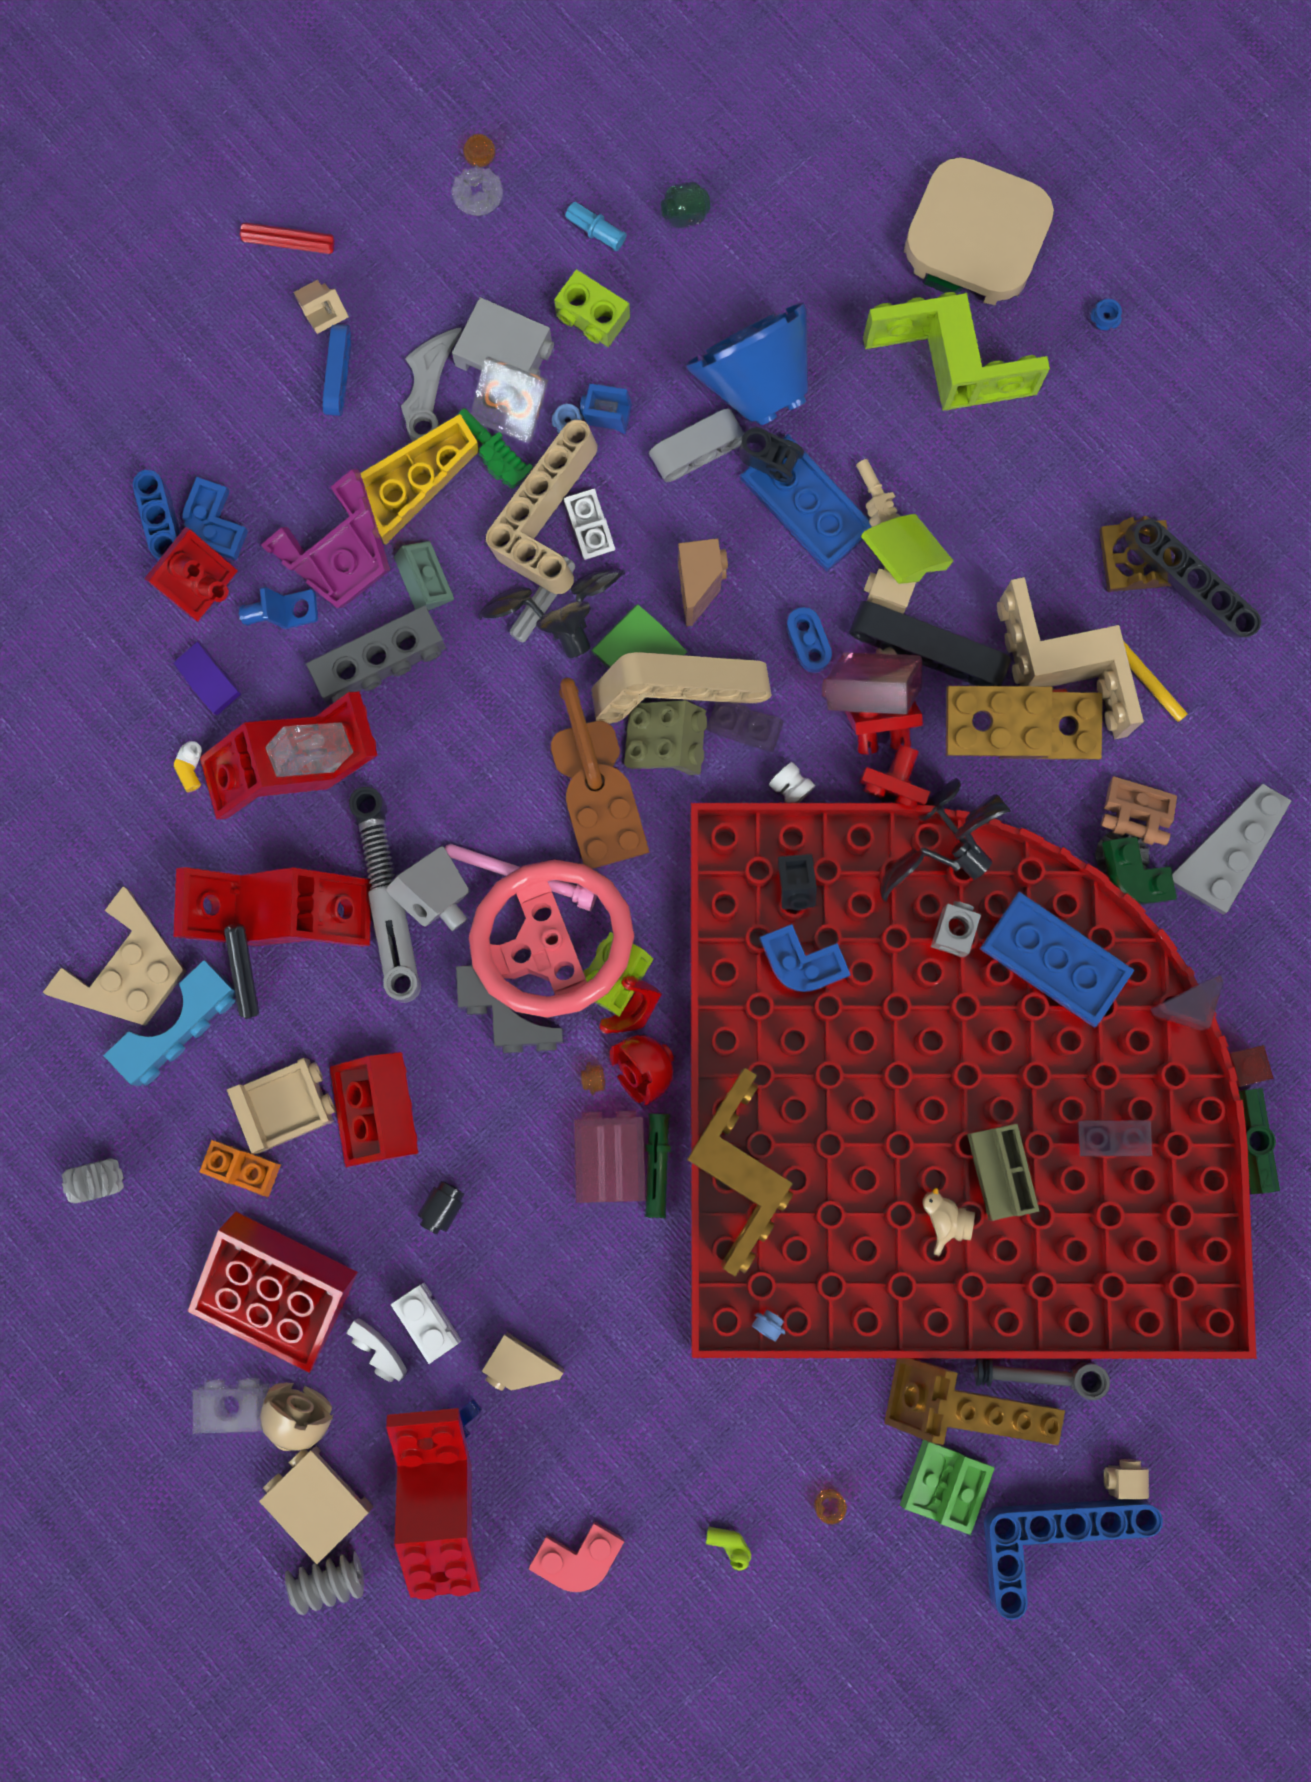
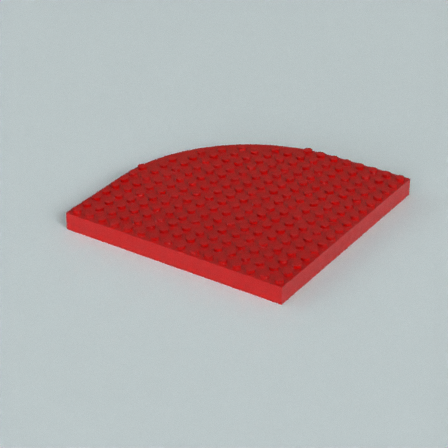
M691 803V1152L738 1076L746 1068L757 1075L753 1083L758 1085V1088L748 1104L744 1105L740 1102L734 1113L740 1117L730 1133L726 1135L722 1132L719 1137L792 1182L789 1190L794 1193L783 1211L776 1209L770 1219L775 1225L764 1242L758 1239L751 1250L756 1256L745 1273L739 1270L737 1275L734 1276L724 1270L721 1263L757 1204L691 1163L692 1358L1257 1359L1248 1145L1243 1100H1240L1236 1070L1232 1066L1225 1035H1222L1215 1018L1217 1014L1206 993L1202 992L1196 981L1194 971L1177 952V947L1162 928H1158L1135 899L1128 893L1124 894L1109 881L1110 878L1089 863L1086 864L1070 854L1071 852L1066 848H1060L1045 841L1043 837L1024 828L1019 829L1001 823L1002 821L993 819L971 832L977 845L993 860L990 868L982 876L973 880L961 867L959 870L954 871L951 866L925 856L921 864L890 892L887 902H885L880 893L882 879L890 866L910 850L915 848L918 851L925 847L951 860L954 859V855L951 852L960 841L955 838V835L938 812H935L925 821H921L918 818L922 814L931 812L935 806L917 805L916 809L900 803ZM944 809L958 829L965 823V819L970 813L961 810ZM812 854L817 886L816 906L804 910L782 909L778 857ZM1018 892H1021L1134 969V972L1097 1027L1091 1026L979 949ZM954 901L969 904L974 907L973 912L981 914L970 952L964 958L931 947L942 909L947 904L953 905ZM951 919L949 921L950 932L956 936H963L965 932L964 924L958 919ZM792 924L805 956L838 943L851 975L814 991L801 992L790 989L775 976L761 944L760 937ZM1010 1124H1018L1039 1212L991 1221L988 1220L967 1134ZM935 1188H938L939 1194L943 1198L955 1202L958 1209L966 1208V1211L975 1212L971 1240L962 1239V1241H958L952 1238L944 1245L939 1256L934 1254L937 1242L936 1232L930 1216L923 1206L924 1196ZM766 1310H769L784 1321L781 1328L785 1330V1335L781 1333L775 1342L752 1327L757 1318L755 1316L756 1313L763 1315Z

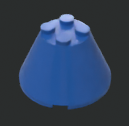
M804 302L785 308L788 314L786 312L776 316L771 314L706 349L707 353L703 355L704 359L699 361L696 356L685 364L688 371L748 421H756L760 426L777 418L776 412L784 407L792 410L807 402L804 395L808 392L807 309Z

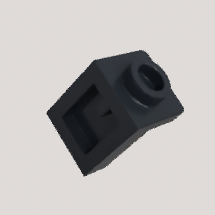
M812 854L778 857L782 909L804 910L815 907L817 886Z

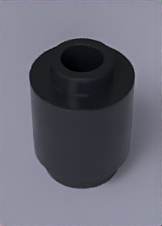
M441 1180L438 1187H433L417 1214L423 1219L420 1225L437 1235L440 1230L447 1232L463 1205L461 1200L465 1193Z

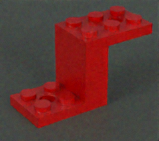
M360 691L346 693L315 717L244 722L200 757L216 820L231 817L257 797L329 789L378 756L376 751V741L372 736L367 719V709L363 704Z
M188 867L176 868L173 937L226 943L225 927L233 923H239L245 926L247 942L250 946L301 941H316L359 947L370 946L371 907L368 892L371 891L372 885L369 882L372 879L300 868H286L245 875ZM206 897L210 900L212 905V909L209 914L205 912L203 907V902ZM339 902L344 907V915L342 918L338 914L337 910Z
M459 1408L387 1415L386 1428L397 1464L394 1545L410 1598L427 1600L437 1595L452 1594L454 1596H466L471 1592H479L480 1575L472 1546V1464Z

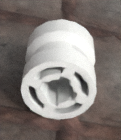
M793 762L785 766L769 783V786L775 792L782 793L786 803H800L816 786L809 778H803L799 774V768Z

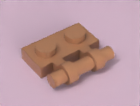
M1113 776L1108 786L1104 809L1116 812L1117 816L1104 814L1101 826L1112 829L1113 834L1120 836L1128 834L1141 838L1142 842L1153 845L1155 842L1166 846L1170 839V833L1158 829L1159 826L1165 828L1171 826L1174 820L1177 795ZM1132 817L1145 821L1146 825L1129 821V818Z

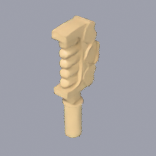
M868 459L858 462L856 467L868 488V492L873 497L866 503L868 515L872 517L869 521L870 525L873 527L887 520L900 517L899 514H896V507H893L892 499L895 498L894 493L883 492L882 484L879 483Z

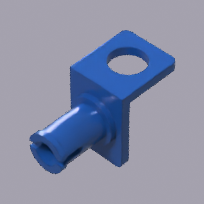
M267 587L260 588V602L244 604L239 607L240 620L246 626L268 621L283 629H289L318 621L316 593L313 590L283 596ZM306 600L309 610L305 616L297 618L294 614V606L298 601Z

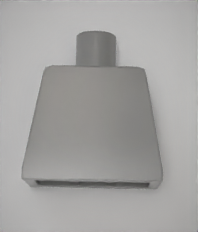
M443 846L402 872L385 889L422 926H428L441 917L453 932L468 920L457 906L469 893L468 887Z

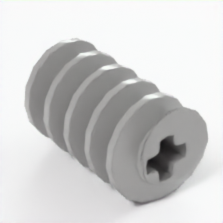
M354 1551L352 1563L348 1562L344 1554L340 1555L338 1567H335L331 1558L327 1559L325 1571H322L318 1564L313 1563L311 1575L307 1574L303 1566L299 1567L298 1579H294L290 1570L286 1571L285 1585L290 1604L298 1614L305 1615L309 1610V1606L312 1610L318 1611L322 1608L323 1602L328 1607L334 1606L337 1598L340 1602L345 1603L349 1600L350 1593L356 1599L361 1598L364 1592V1574L357 1553Z

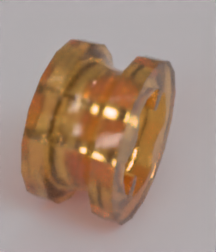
M834 1489L823 1490L814 1501L816 1514L824 1523L836 1524L844 1519L847 1505L843 1496ZM831 1497L838 1500L836 1502V1506L839 1509L838 1512L833 1515L830 1511L829 1516L823 1514L825 1508L822 1502L826 1498L830 1502Z

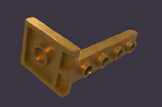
M897 1358L884 1424L928 1442L944 1445L947 1427L1059 1445L1065 1410L955 1390L957 1372L915 1358Z

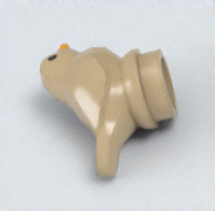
M938 1188L927 1193L923 1198V1206L930 1216L937 1236L934 1254L939 1256L944 1245L952 1238L958 1241H962V1239L971 1240L975 1212L966 1211V1208L958 1209L955 1202L943 1198L939 1194Z

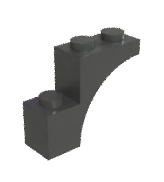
M472 965L456 966L458 1007L461 1010L467 1009V1015L487 1014V1008H492L494 1046L502 1048L504 1054L522 1053L523 1046H536L539 1052L557 1050V1044H564V1031L562 1028L535 1025L519 1017L508 1006L487 992Z

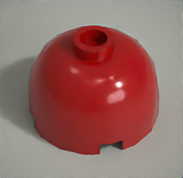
M636 1035L623 1039L611 1047L610 1061L612 1067L616 1064L619 1065L623 1075L620 1074L617 1078L627 1094L635 1102L641 1103L645 1100L644 1105H648L667 1091L673 1080L672 1062L674 1061V1056L667 1045H661L657 1040L647 1035Z

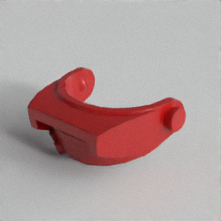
M635 976L624 977L621 981L622 986L628 990L635 991V993L625 1006L620 1017L614 1015L600 1021V1030L605 1034L643 1028L662 993L653 985Z

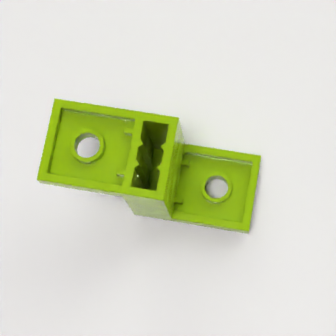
M948 292L940 295L938 298L928 300L913 298L904 304L898 305L883 303L869 310L863 335L865 349L928 339L943 411L1037 395L1050 369L1047 356L1036 358L1035 355L1024 356L1015 362L1009 363L993 361L982 367L967 293L957 295L954 292Z

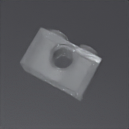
M342 723L284 726L265 747L276 777L335 772L353 753Z
M259 1378L239 1379L238 1385H225L224 1379L203 1381V1386L193 1390V1434L263 1431L260 1414L270 1384H260ZM227 1396L237 1399L239 1403L237 1414L229 1413L226 1410L224 1402Z

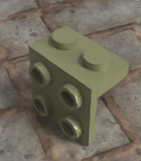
M686 700L639 703L629 713L625 766L630 769L674 768L688 775H701V764L704 760V731L707 727L706 710Z

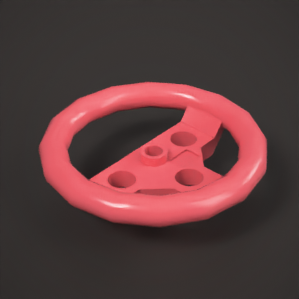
M556 859L523 865L497 881L478 905L469 934L472 966L487 992L515 1012L546 1018L580 1012L607 995L626 970L634 941L629 905L614 883L585 864ZM558 880L581 885L597 895L610 914L614 937L609 957L595 977L588 982L548 881ZM517 894L526 919L516 939L501 945L490 944L489 938L496 915L509 898ZM548 908L552 911L551 916L545 921L534 919L535 913L539 909ZM527 949L531 951V956L526 962L517 963L514 961V956L519 950ZM564 966L574 968V974L571 978L560 980L556 977L560 968ZM532 974L550 981L555 995L542 996L522 992L504 980V978L516 979Z

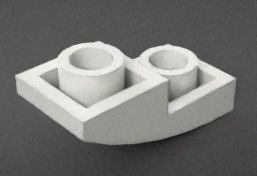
M595 488L564 498L563 500L584 560L615 551Z
M358 1318L353 1321L347 1334L353 1337L352 1343L366 1352H370L371 1348L376 1351L369 1363L376 1367L375 1374L389 1382H392L394 1378L398 1381L403 1379L407 1369L390 1343Z

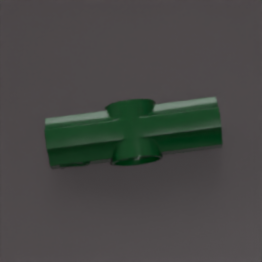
M1263 1088L1239 1091L1240 1100H1243L1246 1126L1250 1195L1280 1191L1273 1152L1276 1138L1269 1128ZM1253 1132L1257 1133L1261 1139V1145L1257 1150H1254L1249 1143V1138Z

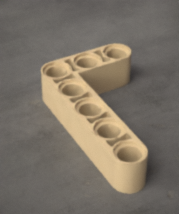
M582 420L570 421L563 427L486 534V542L498 561L554 594L567 592L574 583V576L565 559L560 554L534 540V538L597 452L598 445L588 424ZM528 515L525 519L520 520L523 516ZM506 541H509L506 545L500 547L501 544H503ZM534 556L532 560L525 562L528 557ZM561 570L558 575L550 577L555 571Z
M642 652L628 653L621 656L591 689L596 721H604L608 724L624 719L645 697L760 703L772 696L765 662Z

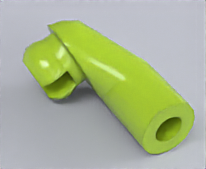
M708 1526L706 1545L723 1547L731 1560L732 1568L738 1571L745 1570L751 1560V1551L742 1535L737 1531Z

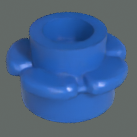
M1104 299L1099 301L1096 307L1091 310L1090 317L1092 322L1096 323L1098 329L1108 331L1110 328L1115 329L1120 325L1122 321V308L1116 300ZM1104 314H1108L1109 318H1105Z

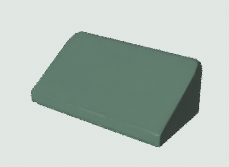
M430 541L404 545L398 550L394 559L415 610L426 606L429 611L454 600Z

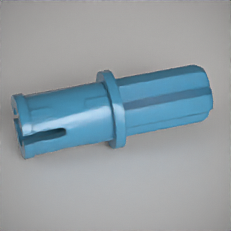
M573 202L568 207L565 214L566 219L588 232V237L599 239L616 252L621 248L627 236L624 231H620L605 221L602 214L597 216L577 202Z

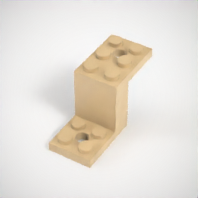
M1025 577L1011 580L1001 596L1000 602H997V612L1000 621H1005L1008 633H1005V645L1007 651L1013 653L1015 664L1012 666V673L1015 683L1020 684V686L1052 687L1099 677V680H1097V691L1102 693V699L1105 700L1107 712H1105L1106 727L1109 731L1113 732L1114 740L1128 737L1144 721L1120 626L1116 625L1040 641Z

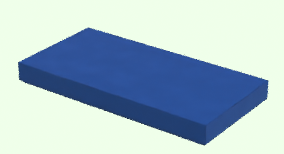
M789 434L783 438L795 442ZM806 452L801 459H798L792 471L793 479L790 483L777 481L768 474L750 466L740 475V480L826 572L863 541L862 533L872 527L869 522L870 520Z
M1021 892L1016 894L979 948L1093 1027L1098 1026L1134 972V969Z

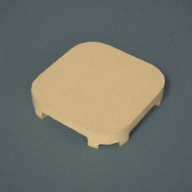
M966 158L949 159L938 166L929 181L909 228L904 253H906L908 261L915 269L914 274L924 279L926 273L964 287L986 296L983 303L996 305L997 301L1007 300L1015 295L1018 297L1026 285L1052 222L1054 209L1051 198L1044 189L1036 184L978 161Z

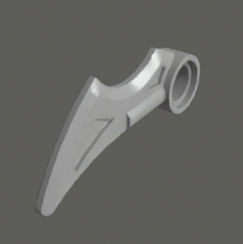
M461 328L444 332L428 340L405 358L414 374V386L410 396L401 405L406 420V429L412 441L425 435L414 431L415 425L418 422H430L432 424L430 431L439 427L436 415L433 414L438 384L444 364L462 334Z

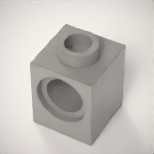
M954 901L953 905L947 904L942 909L931 947L964 958L970 952L981 914L973 912L974 907L963 902ZM951 919H958L964 924L965 932L963 936H956L950 932L949 921Z

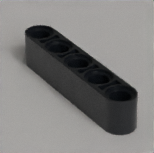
M1146 519L1135 522L1128 527L1125 535L1128 546L1226 635L1234 638L1253 636L1258 632L1261 626L1259 613L1156 520ZM1141 527H1146L1150 531L1151 536L1147 544L1142 543L1139 539L1138 534ZM1167 548L1172 550L1175 557L1171 566L1166 565L1163 560V553ZM1192 570L1197 573L1199 578L1198 584L1194 588L1187 581L1188 574ZM1216 592L1222 597V605L1218 610L1213 607L1211 602L1212 596ZM1240 614L1246 619V626L1242 631L1236 627V619Z
M862 601L849 630V634L861 642L881 648L882 650L892 647L900 657L975 686H1002L1011 663V658L1003 652L869 601Z

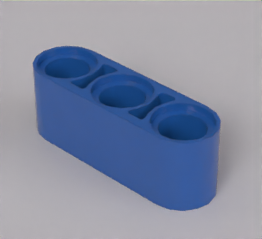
M142 470L133 479V490L148 548L155 559L159 561L163 556L161 555L162 549L167 545H171L181 532L167 485L155 471ZM158 485L153 493L145 494L149 486ZM166 515L162 523L153 524L157 516Z

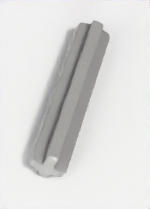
M562 556L571 572H573L575 563L569 558ZM561 570L555 571L550 577L558 575ZM540 586L531 599L545 613L557 594L551 593ZM527 605L510 629V635L522 643L527 640L535 628L536 622L540 619L530 606Z

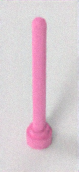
M453 844L445 846V850L450 858L504 876L520 868L519 866ZM548 881L552 892L573 898L572 902L577 903L579 908L588 911L592 910L597 895L579 884L576 886L564 881Z

